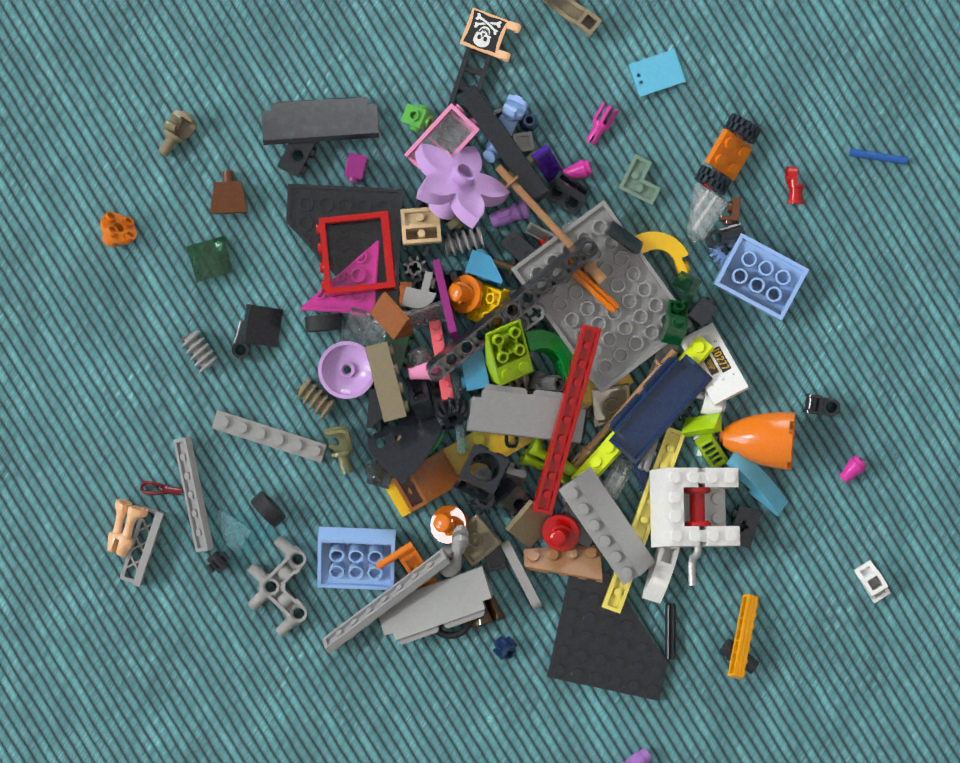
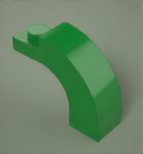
M546 330L525 332L524 335L529 353L537 351L547 355L554 365L556 375L563 377L564 383H566L570 369L569 362L572 361L573 355L562 339L555 333Z

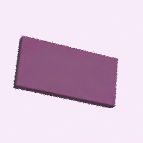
M436 259L432 263L449 334L452 341L459 337L453 307L448 296V286L440 259Z

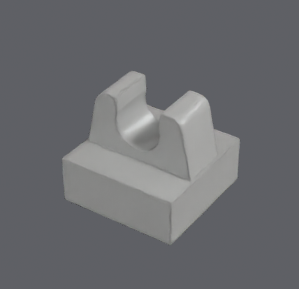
M512 462L507 469L505 479L508 477L518 486L522 487L526 477L525 466L522 465L520 470L515 469V463Z

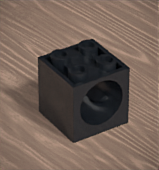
M474 444L453 487L488 504L510 460L506 459V456L501 453L489 451V448L482 444ZM474 463L487 465L493 473V480L486 482L478 480L473 476L470 465Z

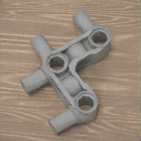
M280 535L274 544L285 554L286 558L270 574H266L255 562L247 571L259 582V591L247 604L256 611L267 599H270L286 615V619L275 629L281 637H284L294 626H299L308 615V608L305 604L286 589V582L294 574H297L306 563L307 554L298 546H293ZM294 554H301L303 562L300 564L293 561ZM267 582H274L277 586L276 590L269 591L266 587ZM296 608L303 609L304 616L301 618L296 617L294 610Z

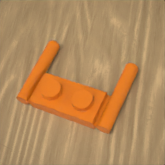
M410 541L377 562L376 567L382 569L399 558L407 572L410 573L421 565L424 560ZM432 576L428 582H424L418 588L435 583L437 580Z

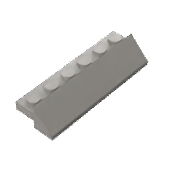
M591 467L559 488L560 493L623 585L637 576H641L655 563L654 558Z

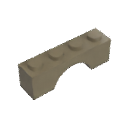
M541 0L588 38L593 35L603 21L589 9L581 6L574 0Z

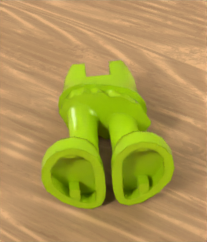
M533 439L529 448H526L519 458L518 463L520 465L532 466L539 470L543 469L544 462L536 458L539 457L543 460L546 458L547 451L542 447V439ZM567 460L561 478V483L567 484L570 481L569 476H573L577 471V468Z

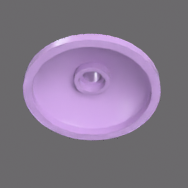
M352 341L338 342L330 346L321 356L318 365L319 379L323 387L333 396L343 399L356 398L364 394L373 384L365 347ZM346 366H349L351 368V372L349 374L344 372V368Z

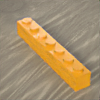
M744 594L742 596L727 675L736 679H743L746 674L745 668L748 663L749 646L752 640L754 620L757 615L756 609L759 604V597L751 594Z

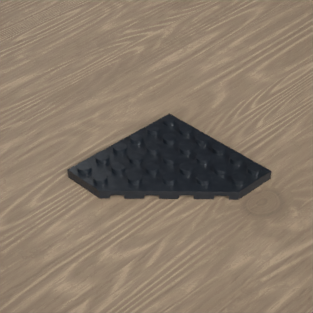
M288 184L286 222L322 262V254L318 252V243H321V238L316 232V224H319V218L381 211L389 212L397 290L377 292L376 302L386 292L398 304L402 228L400 209H402L403 189ZM381 219L326 225L330 270L335 276L348 267L376 241H380L377 283L387 282Z
M602 571V583L592 579L583 580L575 576H568L547 677L660 701L667 662L626 599L620 614L601 607L612 579L609 572Z

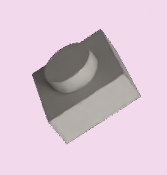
M532 131L513 134V139L522 152L535 150Z

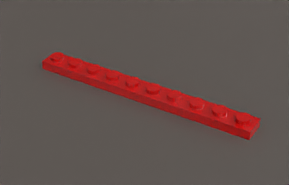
M586 324L581 325L532 506V511L552 515L601 335V328Z

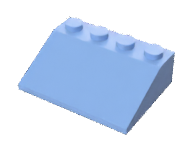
M741 233L712 285L770 317L782 321L809 269Z
M319 527L317 587L369 590L389 589L394 585L395 561L382 569H378L376 563L395 552L396 530Z

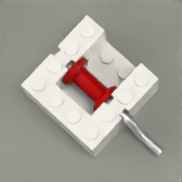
M660 468L649 470L651 548L694 547V552L690 555L688 561V586H696V560L701 555L702 547L740 546V526H726L725 489L739 487L738 468Z

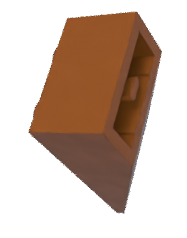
M442 449L425 459L403 484L394 477L392 480L409 510L413 512L454 488L453 486L458 475Z

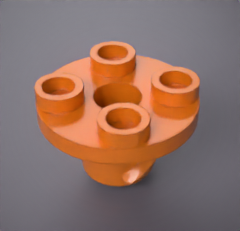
M108 211L100 221L103 242L109 247L131 244L137 236L136 228L133 225L134 220L131 217H124L123 215Z
M462 275L451 284L448 289V296L456 311L469 314L480 309L483 296L482 281L471 275Z
M442 506L432 516V534L438 541L452 544L451 538L454 529L458 525H464L467 528L468 517L456 506Z

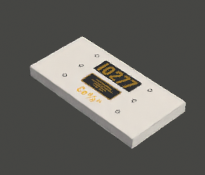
M713 323L684 337L681 343L684 351L699 335L714 347V350L700 365L713 378L705 387V390L714 406L749 389Z

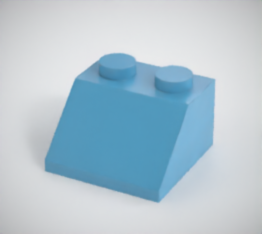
M472 250L464 275L474 276L483 283L500 289L503 280L492 257L487 255L488 252L484 250Z
M482 348L458 366L459 369L463 368L464 376H461L462 387H466L467 391L485 388L486 385L490 384Z

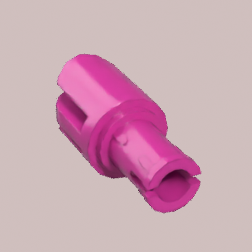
M604 101L592 120L594 126L585 139L595 146L603 131L609 130L619 112L618 109H615L609 121L605 124L613 109V106L609 105L599 121L598 119L606 106Z

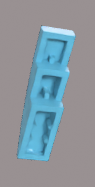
M734 452L726 464L730 468H738L739 480L750 488L748 493L776 516H779L788 502L785 496L756 463Z

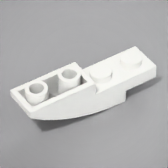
M680 547L656 548L654 555L655 563L648 570L642 599L661 603L670 582Z

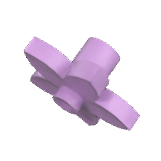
M423 143L419 145L415 152L416 161L420 169L427 175L417 191L416 199L428 203L432 213L441 219L450 220L456 216L473 229L482 217L485 206H497L503 203L510 194V191L497 179L480 173L482 159L475 146H466L461 151L458 150L453 158L444 150Z

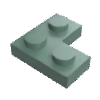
M635 154L618 189L652 206L661 188L644 180L652 162Z

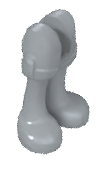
M458 525L454 529L451 538L452 545L442 547L450 561V564L444 570L439 571L443 576L453 577L462 568V554L469 543V533L464 525Z

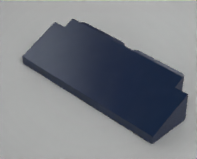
M687 354L680 361L675 356L667 358L643 385L641 393L635 394L610 422L609 428L615 434L609 441L634 464H637L713 378Z

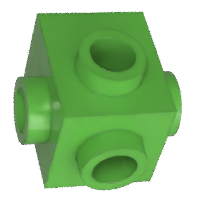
M407 103L401 122L410 126L409 129L414 132H425L433 124L435 115L429 112V107L421 104L417 107Z

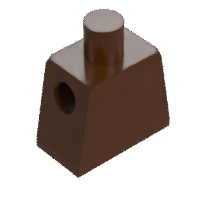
M222 171L223 182H214L210 213H249L243 183L241 181L234 182V171Z

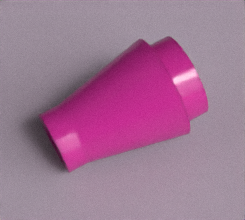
M582 159L563 169V172L573 179L588 178L589 175L593 174L589 160L584 161Z
M855 455L853 458H850L839 477L848 484L850 480L865 471L864 468L867 464Z

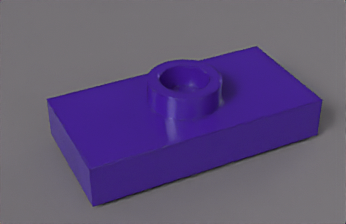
M547 144L531 155L548 183L556 177L560 170L563 172Z

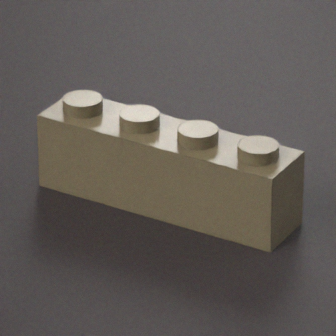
M388 341L365 347L384 422L406 417L409 407L407 400L403 401L401 394L405 392L402 382H398L396 376L400 372L397 363L393 364L391 356H394L395 353L392 344L388 345Z

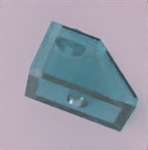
M220 509L218 516L223 540L227 542L226 545L229 548L240 550L254 529L225 510Z

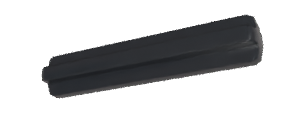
M666 603L665 658L667 660L676 659L675 603Z

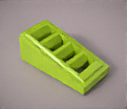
M713 433L704 434L694 440L711 468H718L728 462L729 459ZM713 442V444L703 448V446ZM716 447V449L710 451L709 453H706L708 450ZM719 452V454H717L716 456L710 458L711 455H713V454ZM720 457L723 458V459H721V460H719V461H717V462H715V463L713 464V461H714V460H716V459H718V458H720Z

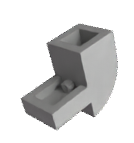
M425 271L421 290L406 286L402 306L422 309L429 306L435 300L437 294L430 292V288L434 289L436 278L433 277L434 273Z

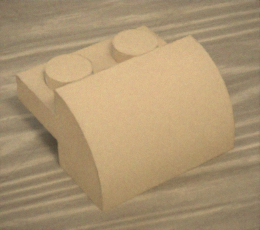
M429 207L400 209L403 246L442 243L440 218L433 214Z

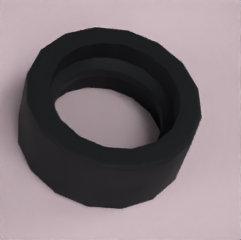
M341 314L315 315L304 318L306 332L342 329Z
M263 491L259 492L251 500V504L257 512L273 527H277L286 518L280 507Z

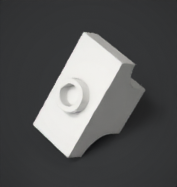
M871 560L854 569L855 574L873 603L890 594L887 583Z

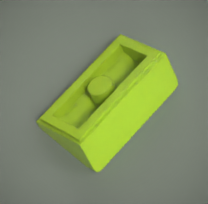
M721 413L686 418L682 434L686 437L722 432Z

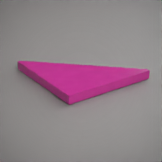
M376 241L331 281L332 288L377 283L380 241ZM321 289L301 307V310L370 314V311L376 304L377 292L327 297L326 292H322Z

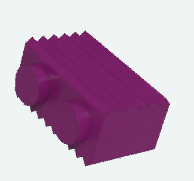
M349 152L344 176L348 178V182L360 184V181H364V177H366L365 170H367L366 166H368L367 163L369 162L366 156Z

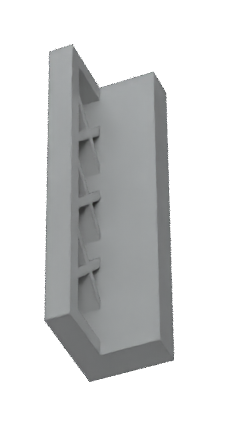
M147 506L143 507L148 509V512L155 514L153 522L147 525L144 518H139L132 538L133 545L127 553L119 578L131 582L132 585L138 587L142 586L165 516V512ZM146 529L149 534L147 541L141 543L138 534ZM140 547L143 553L141 559L135 562L132 552ZM133 565L137 570L134 579L125 576L127 568Z

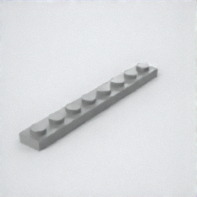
M444 549L439 550L322 638L325 650L330 654L334 650L339 649L343 643L355 637L359 631L368 627L391 607L399 604L404 597L415 592L420 585L428 582L439 571L444 570L450 564Z

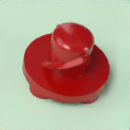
M561 513L554 514L544 522L542 537L545 543L552 549L566 551L577 544L580 538V528L573 516Z

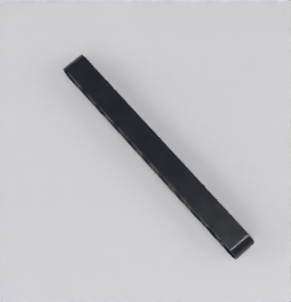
M589 237L579 239L428 361L426 371L429 377L434 381H439L485 345L486 333L515 321L593 258L598 251L597 244ZM591 243V249L583 251L585 244ZM571 256H576V261L569 264L568 259ZM556 268H561V273L553 276V271ZM541 280L546 281V284L543 288H537V285ZM525 293H531L528 300H522ZM510 305H515L516 308L513 312H507V308ZM499 317L501 319L497 325H493L492 320ZM479 330H485V334L482 337H477L476 334ZM464 342H470V346L467 349H462L461 346ZM448 355H455L454 360L446 361ZM433 367H440L438 373H431Z

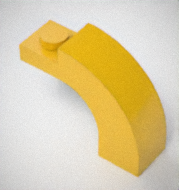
M654 231L635 236L643 242L642 254L652 250L663 251L671 257L680 279L689 276L690 267L687 261L682 260L683 257L689 254L676 238L666 233Z

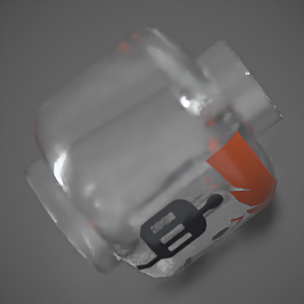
M414 347V350L408 352L406 368H413L430 361L433 357L429 350L422 347Z

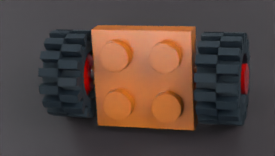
M733 113L730 115L724 126L725 129L722 130L704 161L714 169L701 165L694 177L697 182L721 195L726 193L731 184L730 180L734 181L753 150V147L744 141L754 144L762 131L751 121Z

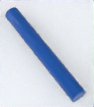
M850 149L849 156L905 165L908 157L857 149Z

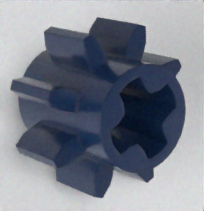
M501 636L494 642L495 649H493V652L501 660L503 658L508 660L516 654L515 647L518 645L510 636L507 638Z

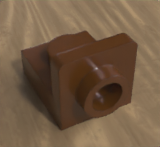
M732 197L731 201H728L727 213H730V216H719V221H723L725 225H733L734 222L739 221L741 197Z

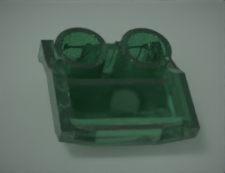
M224 236L187 246L196 283L234 273Z

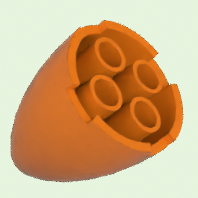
M771 412L742 418L724 427V431L720 432L719 442H723V446L732 453L737 452L753 463L775 469L792 470L795 412Z

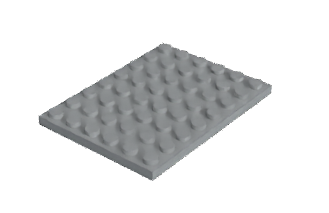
M604 200L562 231L573 243H576L582 237H589L597 244V254L590 260H595L597 262L596 265L608 276L599 286L619 304L618 309L613 313L610 312L571 275L538 301L545 306V318L572 355H574L582 324L602 329L589 375L590 380L600 393L606 391L668 344L661 342L662 325L669 299L675 300L642 252L633 254L605 233L611 221H615L620 226L622 224ZM555 235L513 266L511 271L519 282L524 285L568 248ZM591 243L585 244L583 251H589ZM575 256L570 257L573 262L576 261ZM556 268L553 271V276L559 275L561 268ZM541 280L538 283L537 288H543L546 284V281ZM689 318L687 319V329L693 325Z

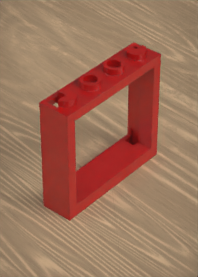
M388 211L319 218V224H316V232L321 238V243H318V252L322 254L323 262H319L320 272L324 273V281H321L322 292H326L327 297L397 290L390 215ZM381 219L387 282L332 288L326 225Z

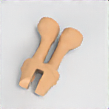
M116 499V520L113 532L108 534L107 551L111 553L116 552L118 556L125 558L133 545L132 532L135 522L138 518L146 517L149 510L141 506H132L130 501ZM127 513L126 524L122 533V526Z

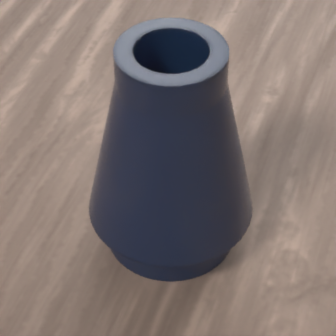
M525 113L524 117L519 120L520 127L527 132L535 130L538 126L537 116L533 113ZM527 118L533 120L531 124L526 123Z

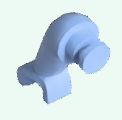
M509 94L499 119L512 136L518 120H521L527 111L528 103L518 95L513 96ZM488 139L486 150L483 152V158L487 162L493 163L496 158H501V156Z

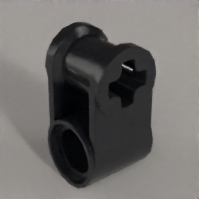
M805 393L806 402L802 412L835 416L839 413L840 403L837 400ZM829 402H833L836 405V409L832 413L826 410V405Z

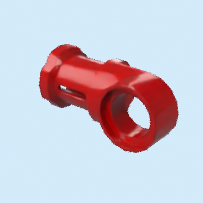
M787 166L785 170V182L787 188H789L787 204L802 205L804 204L802 200L804 185L797 184V167Z

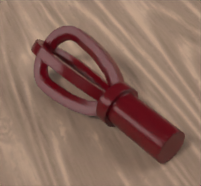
M144 481L140 485V491L145 495H181L182 488L164 486L153 481ZM148 484L158 486L163 490L145 491L143 487Z

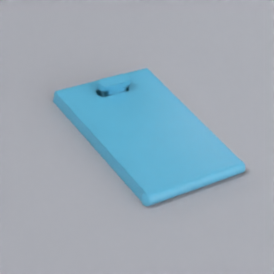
M675 48L628 65L639 97L686 83Z

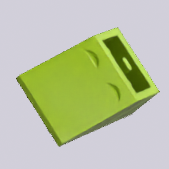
M520 319L485 334V363L490 380L499 386L534 371Z

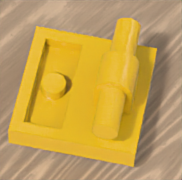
M482 282L483 296L481 307L479 310L467 314L466 318L478 322L509 297L510 290L505 288L500 290ZM499 317L494 318L492 324L497 325L501 319Z

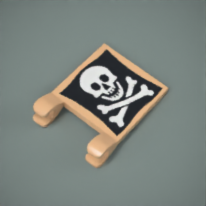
M473 8L460 44L508 62L511 54L499 50L506 29L519 33L521 25Z

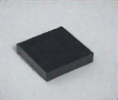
M246 304L241 342L278 347L283 309Z

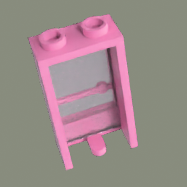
M451 103L404 156L423 173L415 156V152L421 143L436 146L453 158L458 150L461 151L480 132L479 125L472 117L468 119L464 115L465 111L458 104L454 106Z

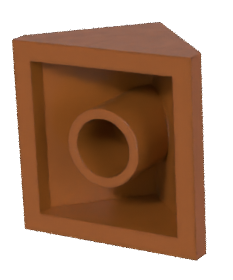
M384 292L370 311V314L393 340L413 334L414 331L410 318Z

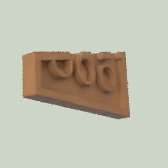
M590 545L589 547L574 546L566 551H558L551 547L523 549L525 570L548 574L552 572L560 576L567 577L569 575L578 577V579H592L602 583L601 554L596 545Z

